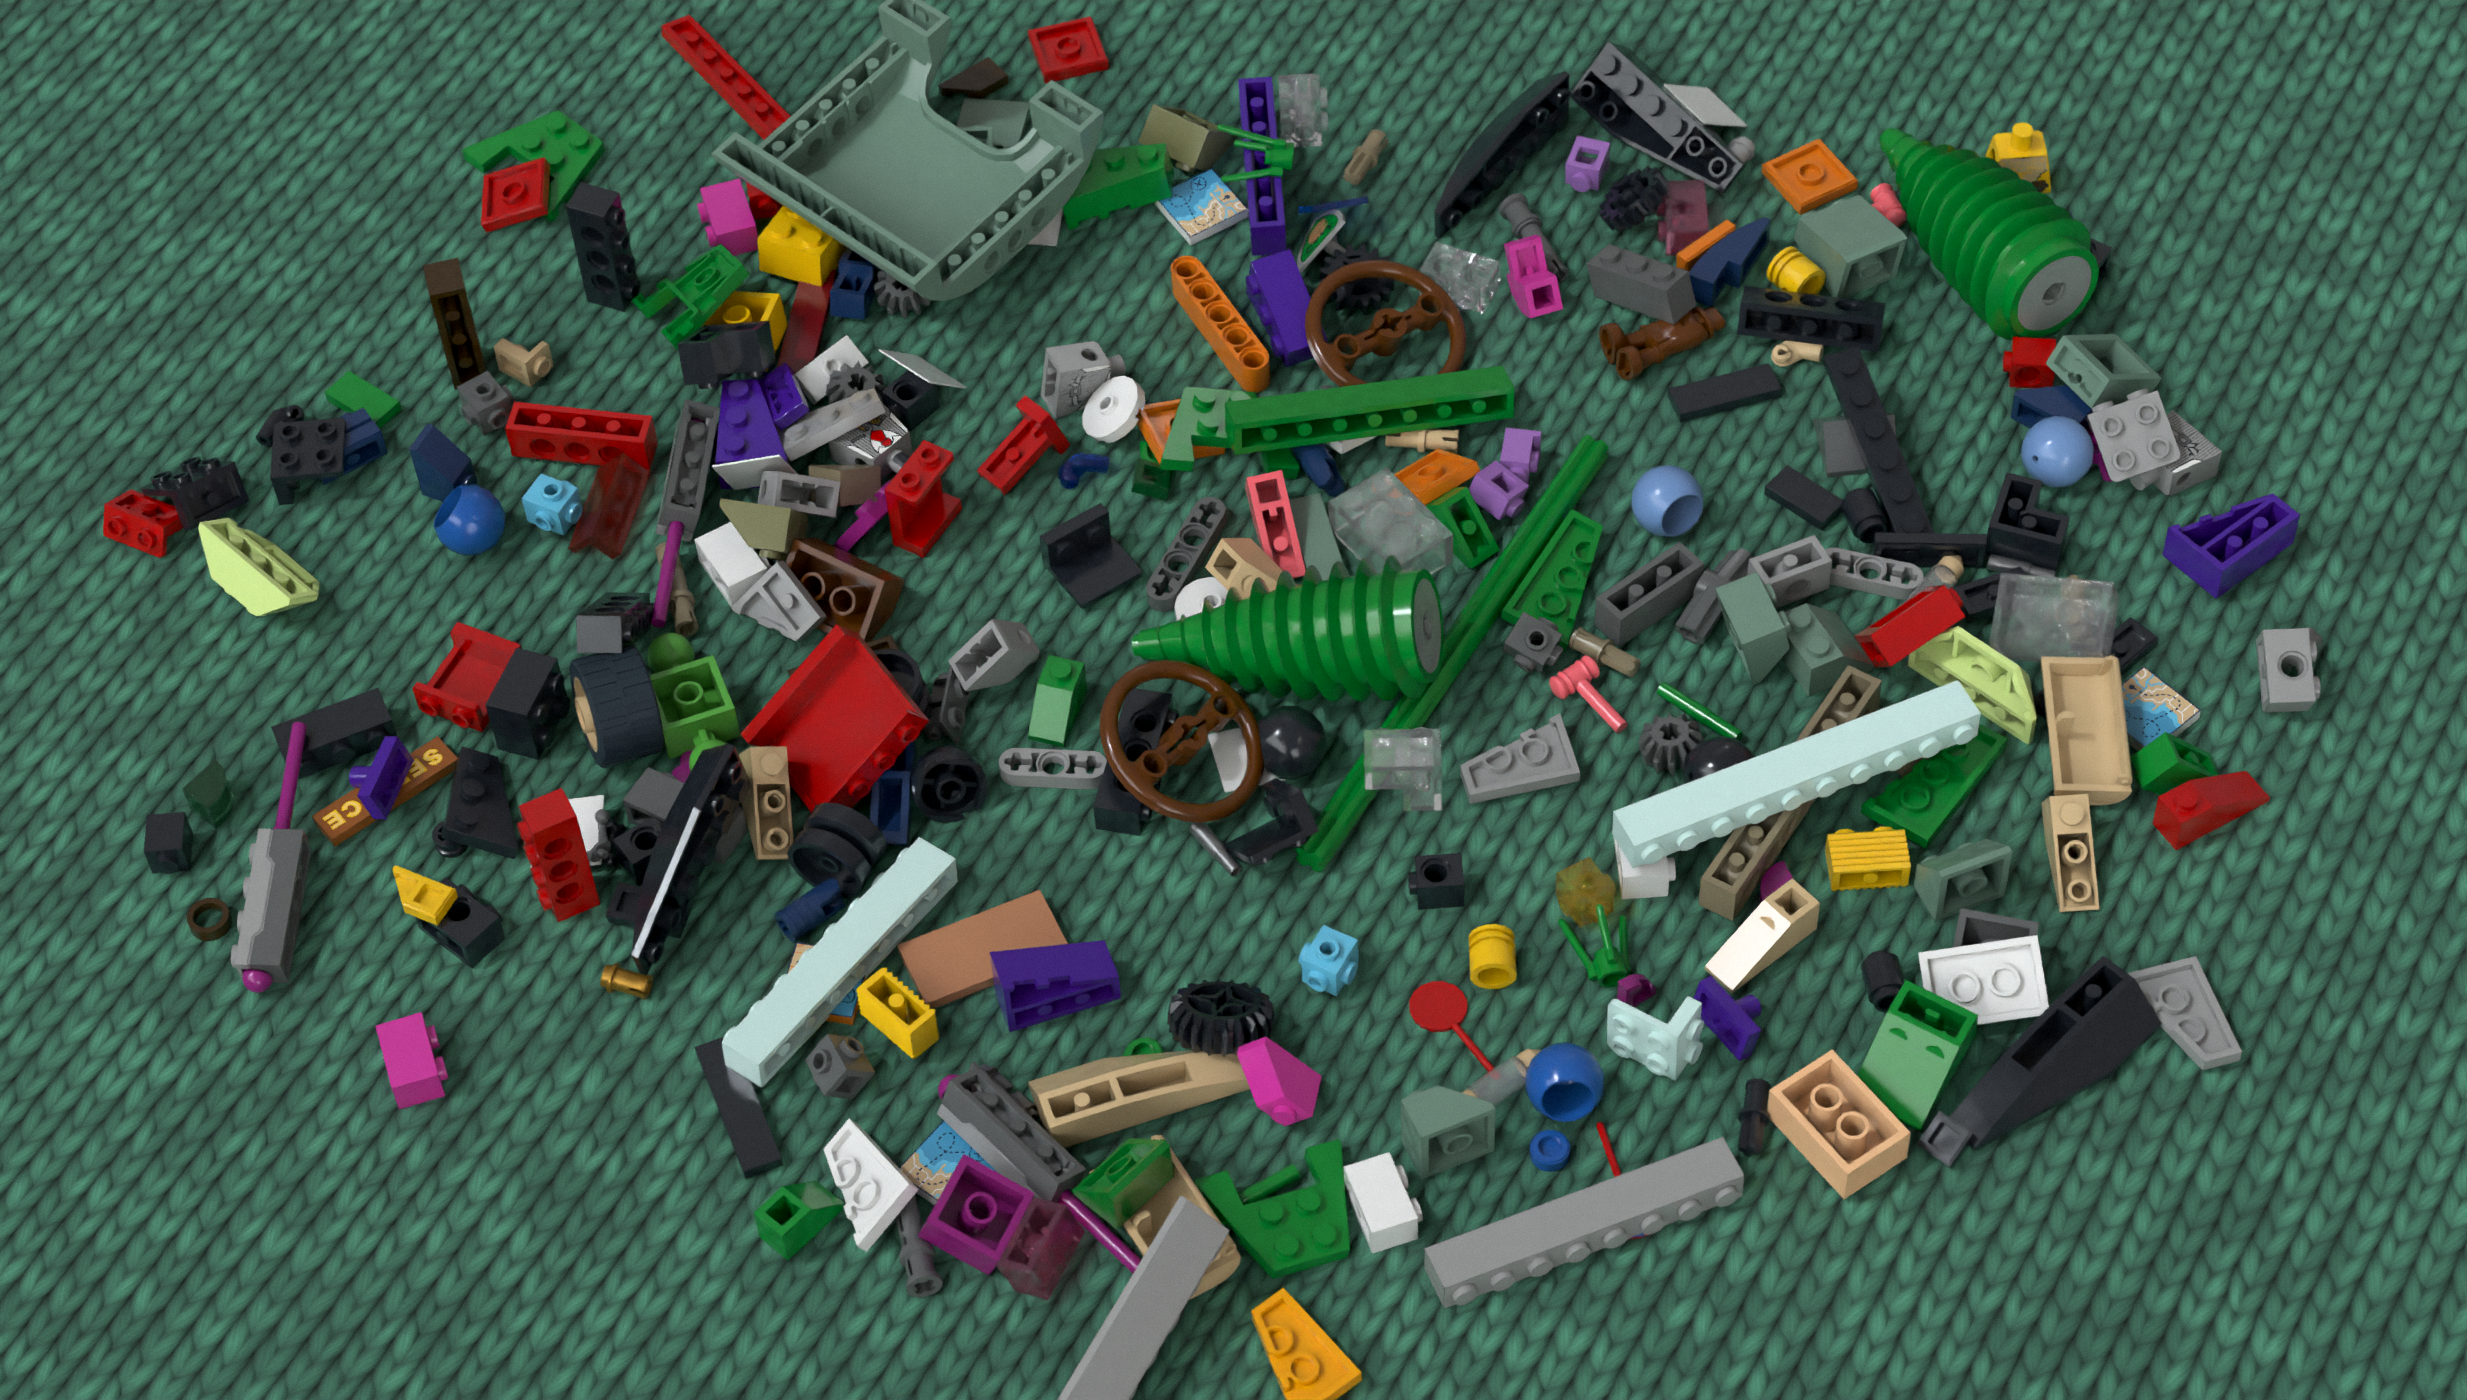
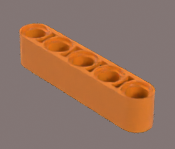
M1181 256L1175 259L1171 264L1172 292L1176 300L1241 388L1254 393L1265 390L1270 385V358L1268 351L1197 258Z

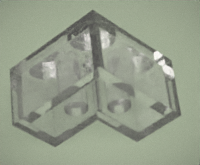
M1379 728L1376 730H1364L1365 790L1403 789L1404 811L1442 810L1440 728Z

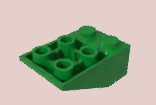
M1905 980L1888 1009L1857 1076L1900 1122L1921 1132L1976 1036L1978 1015Z

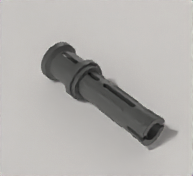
M1521 193L1507 197L1502 201L1498 210L1501 217L1508 219L1511 224L1512 234L1517 239L1536 234L1540 236L1547 270L1555 274L1560 283L1568 277L1569 270L1564 266L1542 232L1541 219L1529 209L1528 199Z
M914 1195L895 1217L902 1243L899 1261L905 1267L908 1277L906 1291L910 1296L921 1298L938 1292L943 1282L940 1274L936 1273L933 1260L936 1253L934 1247L929 1242L918 1237L923 1224L915 1198L916 1195Z

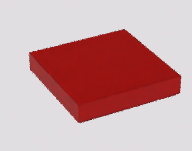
M1091 16L1027 31L1028 40L1044 84L1049 83L1051 80L1055 82L1109 69L1107 56Z
M545 157L484 175L481 226L486 233L548 214L550 164Z

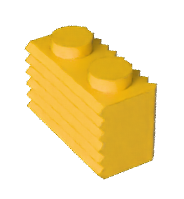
M1883 826L1868 832L1841 829L1834 834H1827L1825 855L1832 891L1835 892L1838 889L1841 891L1845 889L1851 891L1852 889L1859 890L1861 888L1866 890L1869 887L1872 889L1876 887L1880 889L1883 887L1890 888L1892 886L1897 888L1900 885L1906 887L1909 884L1911 862L1905 829L1893 830L1891 827Z
M887 968L879 969L857 988L860 1014L912 1059H916L939 1040L935 1009H930V1004H925L924 1000L919 999V995H914V991H909V987L904 986L903 981H898V977H893V973L888 972Z

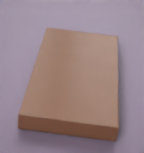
M1037 890L898 944L897 948L921 1000H924L925 1004H930V1009H934L994 985L989 952L1068 943L1040 890Z

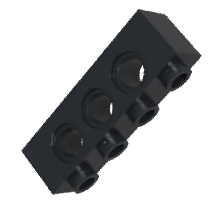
M581 182L566 205V211L587 302L625 312L631 300L639 294L640 281L636 274L635 257L632 255L630 234L627 231L625 210L622 208L619 192Z
M1745 286L1740 304L1737 334L1850 349L1859 346L1860 350L1879 352L1886 303Z
M606 592L577 614V653H623L625 646L634 644L651 629L654 603H650V593Z
M1134 688L1126 696L1118 721V730L1121 745L1129 761H1135L1147 750L1156 749L1159 739L1179 718V710L1173 707L1172 694ZM1107 761L1093 806L1095 827L1099 830L1140 836L1144 822H1150L1153 810L1137 800L1123 786ZM1162 778L1154 785L1155 789L1158 791L1160 789Z

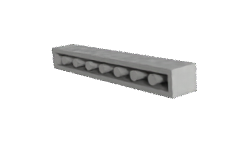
M1721 1137L1425 1248V1271L1444 1309L1455 1304L1459 1306L1466 1305L1479 1295L1493 1290L1503 1291L1511 1287L1516 1281L1530 1276L1540 1277L1556 1266L1567 1262H1580L1587 1258L1589 1254L1604 1248H1617L1638 1234L1651 1235L1670 1223L1678 1220H1691L1707 1209L1715 1206H1728L1739 1197H1742L1744 1174L1726 1141Z

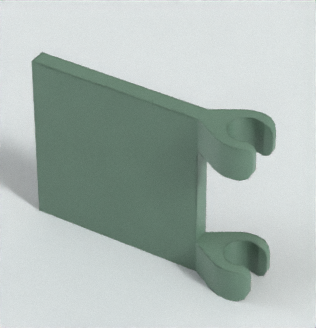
M964 98L957 127H970L973 125L993 126L995 148H1011L1022 140L1030 111L1029 102Z

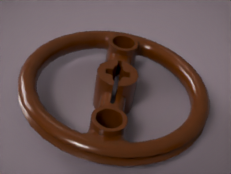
M1365 260L1338 268L1318 285L1306 311L1305 332L1310 351L1323 372L1339 387L1368 383L1349 372L1358 358L1370 352L1385 357L1392 355L1396 352L1404 335L1416 329L1423 331L1432 330L1439 321H1443L1447 325L1450 337V351L1446 363L1437 374L1458 372L1466 353L1467 337L1465 325L1460 311L1452 298L1429 276L1401 263L1386 260ZM1368 277H1383L1408 284L1422 293L1415 306L1401 313L1391 308L1381 309L1375 314L1369 329L1355 336L1350 334L1339 335L1334 343L1328 344L1325 342L1321 325L1324 306L1329 297L1346 283Z
M1161 660L1148 662L1136 666L1125 673L1111 688L1104 700L1100 714V736L1106 759L1123 786L1137 800L1152 810L1185 822L1201 823L1216 821L1240 809L1258 788L1265 768L1258 722L1239 693L1212 672L1181 661ZM1156 679H1178L1194 684L1210 693L1211 697L1200 708L1198 714L1194 717L1186 715L1177 718L1159 739L1156 749L1143 752L1133 762L1128 760L1120 742L1118 719L1123 701L1135 687ZM1231 720L1237 722L1245 740L1247 763L1244 777L1233 793L1216 802L1196 804L1175 800L1155 789L1154 785L1163 777L1171 765L1183 766L1190 762L1207 742L1209 733L1222 730ZM1198 728L1188 740H1184L1193 730ZM1180 741L1181 743L1177 746V748H1175L1171 753L1168 754V752L1173 748V746Z

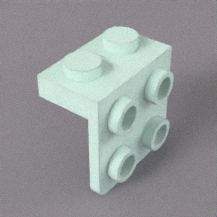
M1687 996L1670 1022L1666 1024L1618 999H1612L1608 1005L1607 1044L1617 1055L1624 1058L1630 1057L1645 1065L1654 1074L1665 1075L1676 1081L1688 1063L1694 1064L1702 1051L1703 1043L1700 1042V1034L1704 1026V1021L1701 1020L1702 1003Z

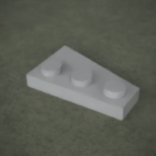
M873 388L867 391H859L851 397L808 412L782 431L777 425L775 427L783 449L791 462L886 411L877 392Z
M1559 713L1549 719V724L1535 731L1531 728L1521 733L1520 739L1507 746L1502 747L1498 745L1461 764L1460 776L1469 804L1578 782L1580 781V770L1561 714Z
M2196 956L2128 973L2135 978L2161 1022V1027L2202 1070L2240 1061L2242 1051Z

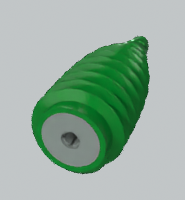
M1889 128L1881 134L1879 139L1881 150L1888 158L1891 169L1896 173L1895 178L1897 187L1900 190L1901 205L1907 214L1910 229L1918 238L1920 247L1930 256L1934 267L1944 275L1947 283L1958 291L1962 300L1973 308L1981 320L1988 323L1990 329L1997 336L2006 340H2012L2013 337H2043L2061 329L2080 313L2091 298L2099 275L2098 262L2090 252V234L2083 223L2073 219L2070 213L2063 207L2056 206L2053 199L2047 194L2038 192L2031 182L2020 179L2017 173L2009 168L2000 167L1999 163L1994 159L1979 157L1976 152L1970 149L1956 150L1948 144L1934 146L1931 141H1920L1900 129Z
M1390 555L1385 561L1382 573L1378 574L1368 558H1363L1357 567L1356 575L1351 577L1345 565L1337 561L1331 568L1328 580H1323L1318 569L1311 565L1306 569L1302 584L1296 585L1292 575L1286 570L1280 574L1276 589L1269 591L1265 581L1260 577L1254 580L1250 596L1242 599L1235 587H1230L1226 595L1225 604L1214 608L1211 602L1206 600L1200 613L1189 617L1182 614L1180 620L1141 630L1139 634H1134L1132 638V649L1136 657L1140 656L1143 660L1181 661L1210 670L1229 685L1233 684L1237 679L1243 689L1251 694L1258 693L1265 685L1267 690L1276 698H1284L1293 690L1300 699L1305 701L1312 700L1319 691L1326 699L1333 702L1340 700L1346 691L1352 699L1358 702L1368 699L1373 691L1384 701L1393 700L1400 690L1409 699H1417L1423 694L1428 683L1436 680L1441 668L1444 643L1443 617L1438 590L1430 572L1426 569L1403 571L1397 557Z

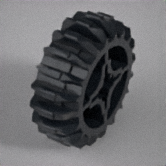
M1219 979L1214 982L1202 980L1201 984L1190 983L1187 988L1178 989L1177 994L1171 997L1167 1023L1173 1040L1180 1042L1181 1047L1192 1048L1194 1053L1204 1051L1208 1056L1221 1054L1225 1057L1226 1054L1237 1055L1238 1047L1263 1037L1271 1039L1275 1012L1273 1010V1003L1269 1000V995L1261 993L1260 988H1249L1248 983H1234L1233 979L1229 982L1220 981Z

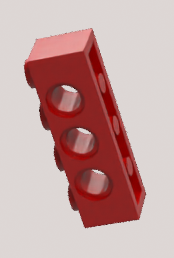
M514 402L505 427L511 454L515 457L650 471L658 446L653 417L649 415Z
M560 788L519 805L522 821L517 823V827L525 843L523 848L532 867L530 872L538 888L536 893L543 910L551 909L557 922H560L600 905L577 815L564 790Z

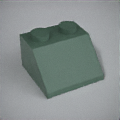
M1758 572L1716 588L1727 631L1753 685L1760 683L1789 650L1790 647L1786 633L1792 631L1785 612L1780 611L1777 613L1774 607L1778 601L1771 584L1763 585Z
M1807 603L1785 612L1792 631L1786 633L1790 648L1781 659L1808 697L1833 687L1848 665L1864 673L1873 670L1874 664L1867 657L1837 613Z
M1985 839L1976 843H1965L1954 851L1940 856L1933 855L1918 863L1916 866L1914 888L1934 921L1960 912V908L1970 909L2005 896L2012 850L2008 845Z
M1438 1085L1427 1090H1416L1406 1098L1401 1099V1142L1421 1180L1495 1151V1107L1492 1102Z

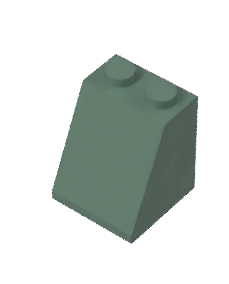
M1860 195L1849 199H1839L1830 207L1820 211H1810L1804 214L1798 221L1794 240L1805 257H1808L1824 270L1826 274L1824 286L1832 297L1847 298L1896 277L1907 237Z

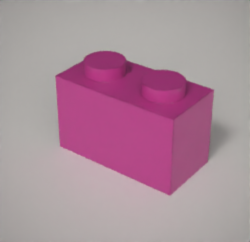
M740 178L700 188L702 202L697 203V209L701 223L708 222L709 224L708 227H705L709 246L717 247L722 244L733 256L758 250L756 224Z
M422 1012L375 1025L398 1108L403 1109L445 1096L442 1080L449 1079L443 1057L435 1058L433 1049L440 1048L434 1025L426 1027Z

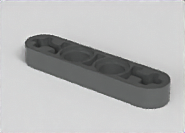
M1206 497L1200 499L1194 505L1146 586L1148 605L1152 609L1160 612L1174 609L1177 595L1186 585L1192 582L1225 527L1226 508L1225 504L1218 498ZM1204 516H1209L1206 526H1204ZM1192 536H1198L1204 540L1202 544L1197 546H1190L1185 543V540ZM1175 562H1183L1188 565V568L1182 572H1174L1169 569L1171 564ZM1167 582L1169 583V593L1164 592Z

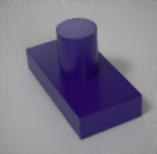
M786 362L759 380L773 422L781 431L806 413L811 412L795 373Z
M385 736L372 765L353 766L349 773L351 786L353 788H360L357 797L373 819H387L414 761L398 737Z
M1712 976L1701 980L1693 998L1702 1003L1701 1020L1704 1021L1709 1029L1739 1061L1751 1056L1761 1029L1752 1020L1761 1014L1760 1002L1751 994L1734 1001Z

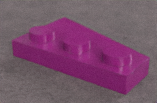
M890 480L874 495L878 499L876 502L869 498L855 512L859 519L833 545L834 547L848 552L862 536H865L888 514L885 488L891 482Z

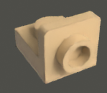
M504 338L494 345L499 370L530 388L541 377L546 376L553 366L549 344L541 341L530 352L522 345H515Z

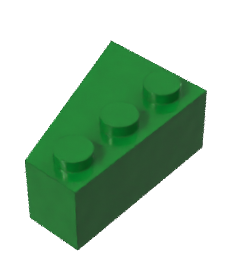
M1166 143L1095 149L1079 185L1062 208L1069 230L1079 227L1078 222L1095 216H1099L1100 220L1110 217V211L1128 205L1132 210L1172 197L1174 169Z

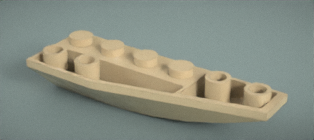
M1193 1050L1103 1058L1028 1082L1045 1131L1063 1148L1250 1089L1237 1055L1226 1054L1223 1057L1221 1054H1213L1208 1056L1204 1051L1194 1053Z

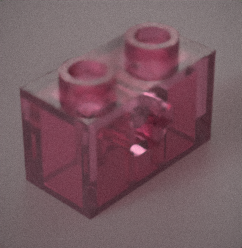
M1704 180L1668 181L1669 185L1666 188L1669 192L1661 197L1664 202L1660 204L1656 211V216H1662L1663 221H1658V242H1665L1666 256L1677 255V253L1709 232Z
M1033 1197L996 1266L1016 1292L1048 1300L1085 1231L1067 1205Z

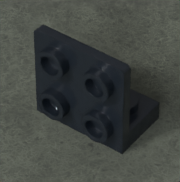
M344 418L274 423L270 479L279 505L294 504L295 489H300V480L341 477L343 475L346 421Z
M200 457L187 459L180 463L181 469L173 473L165 471L150 478L152 483L141 488L143 495L171 497L184 530H192L198 527L200 522L210 521L250 501L235 462L219 461L218 457L201 460Z
M1101 503L1039 536L1043 565L1082 609L1142 577V570L1111 536L1109 512Z
M1277 778L1262 784L1267 795L1263 798L1265 807L1272 818L1276 817V819L1224 844L1228 853L1249 864L1261 865L1275 858L1276 852L1286 847L1295 848L1301 846L1309 840L1308 836L1318 832L1303 791Z

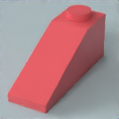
M1282 470L1247 477L1245 489L1260 548L1283 571L1287 570L1293 579L1304 577L1306 570Z

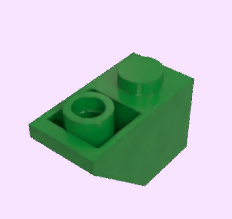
M817 1181L782 1186L754 1212L759 1237L786 1260H789L844 1209L845 1203Z

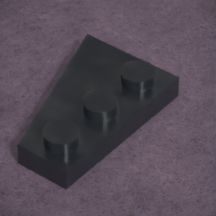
M462 746L457 758L441 838L514 859L518 846L499 758Z

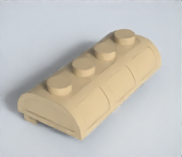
M2113 655L2105 658L2041 656L2040 664L2043 678L2054 796L2088 794L2089 805L2098 806L2110 805L2126 799L2132 792L2131 784L2133 778L2119 659Z
M1162 1135L1151 1137V1139L1165 1140ZM1171 1148L1174 1177L1123 1224L1143 1257L1180 1195L1190 1200L1221 1224ZM1229 1234L1223 1241L1219 1254L1210 1263L1202 1276L1197 1291L1189 1299L1219 1285L1231 1276L1239 1266L1241 1256L1236 1250V1245Z

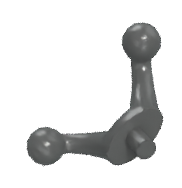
M604 809L598 810L595 814V820L598 823V842L590 851H586L588 860L592 862L608 858V852L611 848L606 831V823L609 821L610 815Z

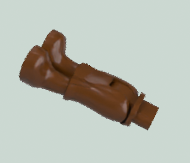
M1697 306L1686 313L1675 324L1658 320L1651 324L1641 325L1639 330L1624 334L1622 328L1616 323L1604 324L1599 329V340L1607 361L1611 365L1616 363L1618 375L1628 381L1640 376L1644 369L1654 363L1660 364L1673 354L1692 349L1704 341L1713 338L1714 332L1725 328V321L1714 306L1705 309Z

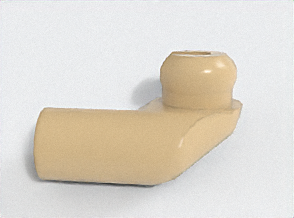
M1784 341L1773 348L1771 358L1776 365L1781 367H1787L1801 359L1821 362L1824 345Z

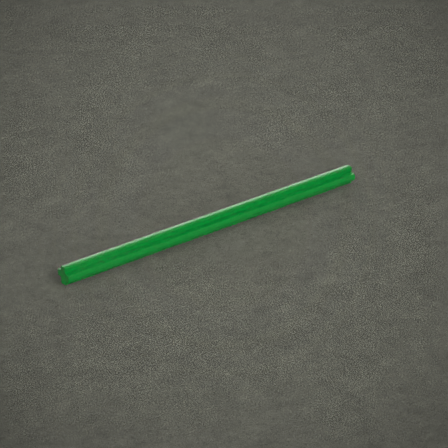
M1585 435L1579 441L1444 635L1442 664L1436 680L1428 683L1423 694L1417 699H1409L1404 694L1315 820L1318 832L1308 836L1309 840L1295 849L1298 852L1295 858L1301 865H1309L1315 872H1321L1330 861L1570 510L1573 509L1608 458L1606 452L1609 448L1603 440L1595 441L1591 435Z

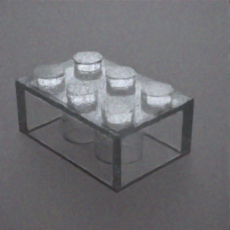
M1387 467L1328 501L1329 522L1333 534L1360 561L1363 558H1368L1377 574L1382 573L1385 561L1390 555L1397 557L1403 571L1426 569L1431 575L1453 562V533Z
M2001 573L1989 644L1991 648L2012 660L2040 662L2041 656L2095 658L2111 656L2120 597L2113 582Z

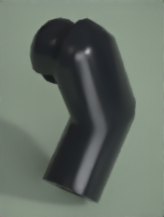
M290 405L274 410L259 430L256 440L261 445L270 447L273 444L274 423L304 421L303 409L298 405Z

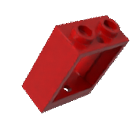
M1945 585L1926 587L1854 637L1874 664V667H1891L1964 618L1965 615L1960 609L1964 605L1953 588L1947 589Z

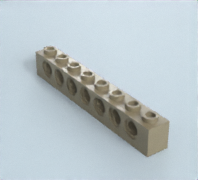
M1848 665L1796 741L1877 711L1882 680ZM1817 798L1802 803L1794 810H1784L1768 816L1760 823H1750L1735 829L1701 877L1699 905L1733 921Z

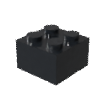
M520 648L515 649L485 704L498 750L539 760L544 749L552 744L555 729L560 719H564L567 716L570 708V698L567 697L564 676L561 674L557 658Z

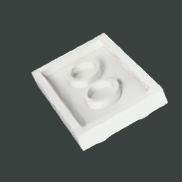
M2037 935L1918 953L1924 989L1977 1014V1025L2037 1017L2049 1007Z

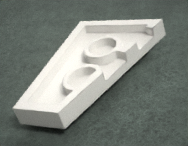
M848 1119L824 1148V1152L835 1184L842 1190L846 1205L843 1206L846 1216L853 1222L856 1231L853 1235L856 1245L867 1252L919 1189L859 1124Z

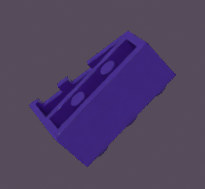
M1291 250L1251 261L1249 275L1245 277V291L1270 337L1275 356H1280L1285 367L1313 359L1314 357L1307 343L1305 332L1306 311L1311 298ZM1322 327V332H1323V336H1324L1325 342H1328V339H1327V337H1326V335H1325V332H1324V330H1323V327Z
M758 379L722 380L716 465L780 455L788 463ZM718 474L721 489H733Z
M2272 493L2232 506L2230 512L2215 517L2207 514L2201 516L2199 522L2180 527L2179 524L2168 527L2162 555L2217 599L2294 543L2300 514Z
M1105 940L989 952L995 993L1009 1032L1121 999L1119 976Z

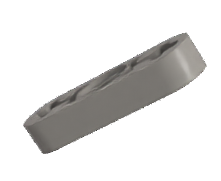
M1840 548L1825 549L1832 563L1838 564L1836 569H1831L1830 585L1900 600H1909L1922 591L1923 572L1914 564ZM1850 566L1854 567L1853 574L1848 573ZM1864 569H1874L1880 575L1875 579H1867L1861 576L1860 572ZM1886 574L1890 575V581H1886ZM1904 579L1910 580L1908 584H1903L1902 582Z
M1011 748L1001 754L999 770L1001 779L1011 786L1092 790L1099 788L1107 760L1104 755L1096 751ZM1050 763H1059L1064 767L1058 774H1048L1043 770ZM1014 764H1021L1018 770H1011ZM1033 764H1036L1037 772H1032ZM1070 765H1075V774H1071ZM1089 767H1096L1092 774L1086 773Z

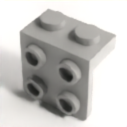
M2146 388L2127 395L2128 401L2115 406L2113 401L2102 403L2093 407V413L2087 415L2091 432L2094 433L2108 475L2113 482H2120L2174 463L2180 458V451L2158 390L2149 393Z

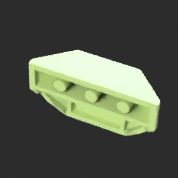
M230 518L200 522L198 530L211 578L224 588L227 594L233 596L245 606L248 612L255 616H266L267 614L287 611L317 600L320 582L274 543L253 531L237 527V522Z
M1959 626L1946 629L1909 654V667L1939 687L1959 680L1983 716L2027 745L2033 741L2037 716L2029 675L2019 665Z

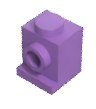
M1577 136L1566 162L1565 183L1570 184L1573 189L1579 192H1586L1589 189L1598 190L1605 172L1609 169L1610 143ZM1583 152L1598 155L1597 159L1585 157Z
M1506 428L1500 464L1529 485L1530 473H1537L1541 457L1542 431Z
M1496 460L1475 474L1469 491L1474 501L1496 519L1501 520L1506 515L1514 519L1525 506L1526 502L1523 498L1529 485Z

